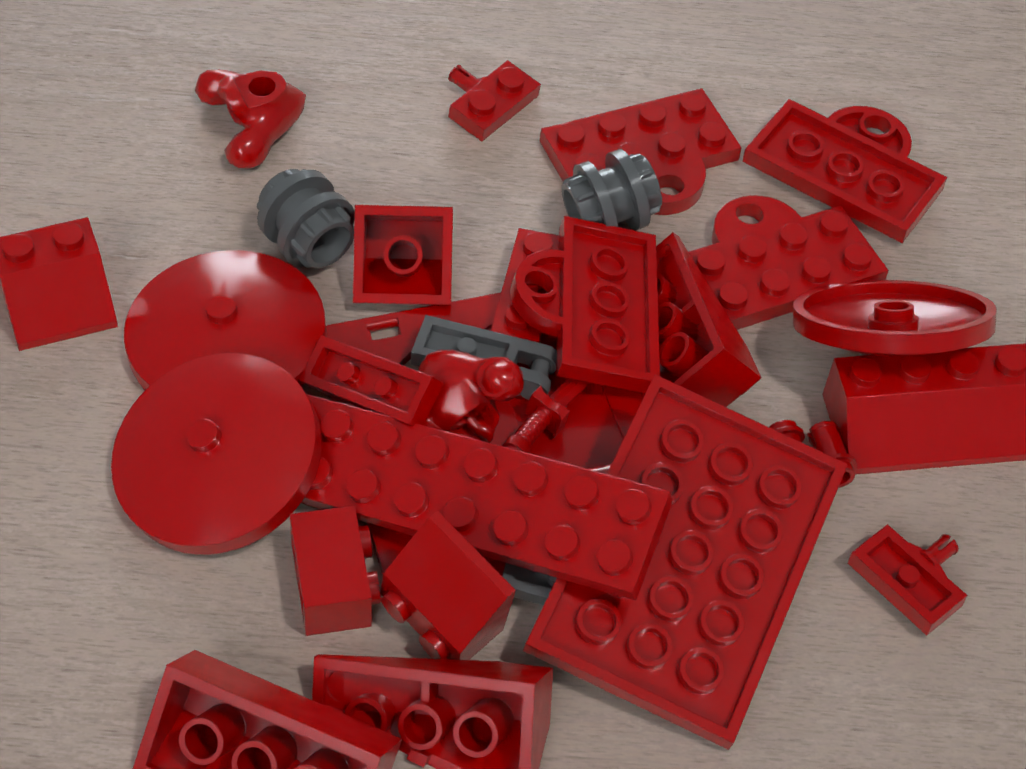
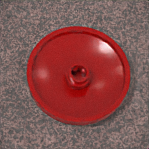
M215 251L190 257L174 264L154 277L140 291L133 301L125 321L124 344L132 373L144 390L161 376L186 362L222 353L249 354L271 361L291 374L302 386L304 383L299 381V378L304 372L320 336L327 337L325 311L319 293L312 282L289 263L276 257L253 251Z
M867 280L826 285L799 295L793 303V326L802 336L839 349L883 356H918L968 348L988 340L994 335L996 330L997 308L988 298L954 286L905 280Z
M222 353L186 362L170 370L152 383L138 397L124 417L114 442L111 461L112 481L116 496L123 510L135 525L149 538L169 549L182 553L209 555L224 553L250 545L265 537L285 522L308 493L316 476L321 457L322 435L319 419L312 402L300 384L286 370L271 361L249 354Z

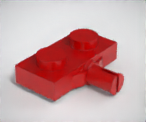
M508 60L488 76L478 79L462 68L461 65H457L450 72L448 80L466 93L450 105L448 117L482 142L539 96L541 84Z
M887 524L852 551L847 563L926 636L959 610L968 596L946 576L941 567L942 563L952 555H955L959 550L958 544L954 539L948 543L951 536L947 534L941 535L937 541L924 550L907 542Z

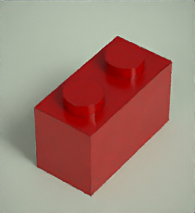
M355 505L290 514L291 546L305 636L371 627L372 605L381 604L380 585L377 571L367 572L365 558H372L371 536L368 525H358Z

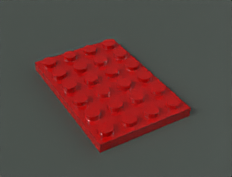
M655 374L607 473L611 476L668 490L673 498L637 600H631L557 578L525 643L523 651L729 750L736 740L848 464Z

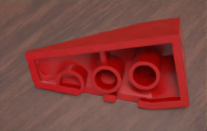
M672 232L656 246L660 377L727 407L739 396L746 393L762 377L747 345L680 237Z
M318 654L314 656L312 700L402 738L399 751L408 755L407 760L423 768L428 764L436 769H539L550 727L553 668L501 661Z

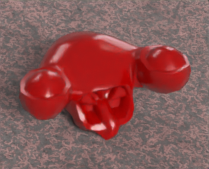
M223 69L206 70L199 75L195 87V92L201 102L210 105H227V109L234 122L245 128L234 135L224 150L228 162L237 168H253L262 164L269 154L273 143L288 131L300 117L306 100V94L286 82L282 75L274 71L259 70L242 74Z
M437 350L428 353L418 368L419 372L433 376L444 384L424 425L491 443L493 440L496 426L499 423L500 413L495 401H510L518 396L524 388L523 373L519 365L507 357L479 358L456 350Z

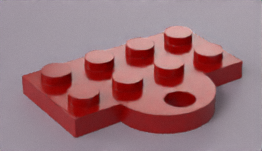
M703 88L541 128L540 143L562 181L572 177L574 166L585 161H590L598 171L605 169L606 154L617 149L624 150L628 155H643L651 164L660 189L669 187L679 192V194L675 195L661 192V209L654 215H672L691 208L702 195L706 169L738 161L742 149Z
M791 99L785 102L745 148L742 162L832 208L841 205L851 218L902 244L943 191L948 178L908 158L912 147L910 133L905 125L892 114L869 106H850L835 111L827 118ZM867 128L881 130L884 134H874L868 131Z
M758 195L743 196L726 203L716 215L712 231V245L689 251V254L737 330L792 313L794 300L809 290L832 284L886 280L889 271L841 205L801 217L786 203L771 197ZM750 216L755 218L758 223H745L738 217Z
M564 216L559 227V250L550 249L534 252L525 257L519 264L510 287L512 303L518 314L529 325L545 334L557 337V376L646 393L654 375L660 376L656 235ZM526 284H537L544 288L547 293L534 292Z

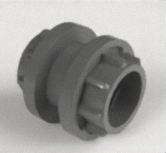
M622 149L606 154L605 169L598 171L590 161L575 165L573 176L565 179L561 187L564 206L569 217L606 224V226L618 227V223L626 221L629 227L635 231L645 228L650 224L651 215L658 213L662 205L660 186L649 161L641 154L628 155Z
M288 169L271 178L262 189L257 203V209L259 210L257 223L259 229L270 241L277 243L280 253L289 263L295 266H305L306 268H321L336 262L350 248L354 240V208L343 195L334 191L332 183L321 172L309 169Z

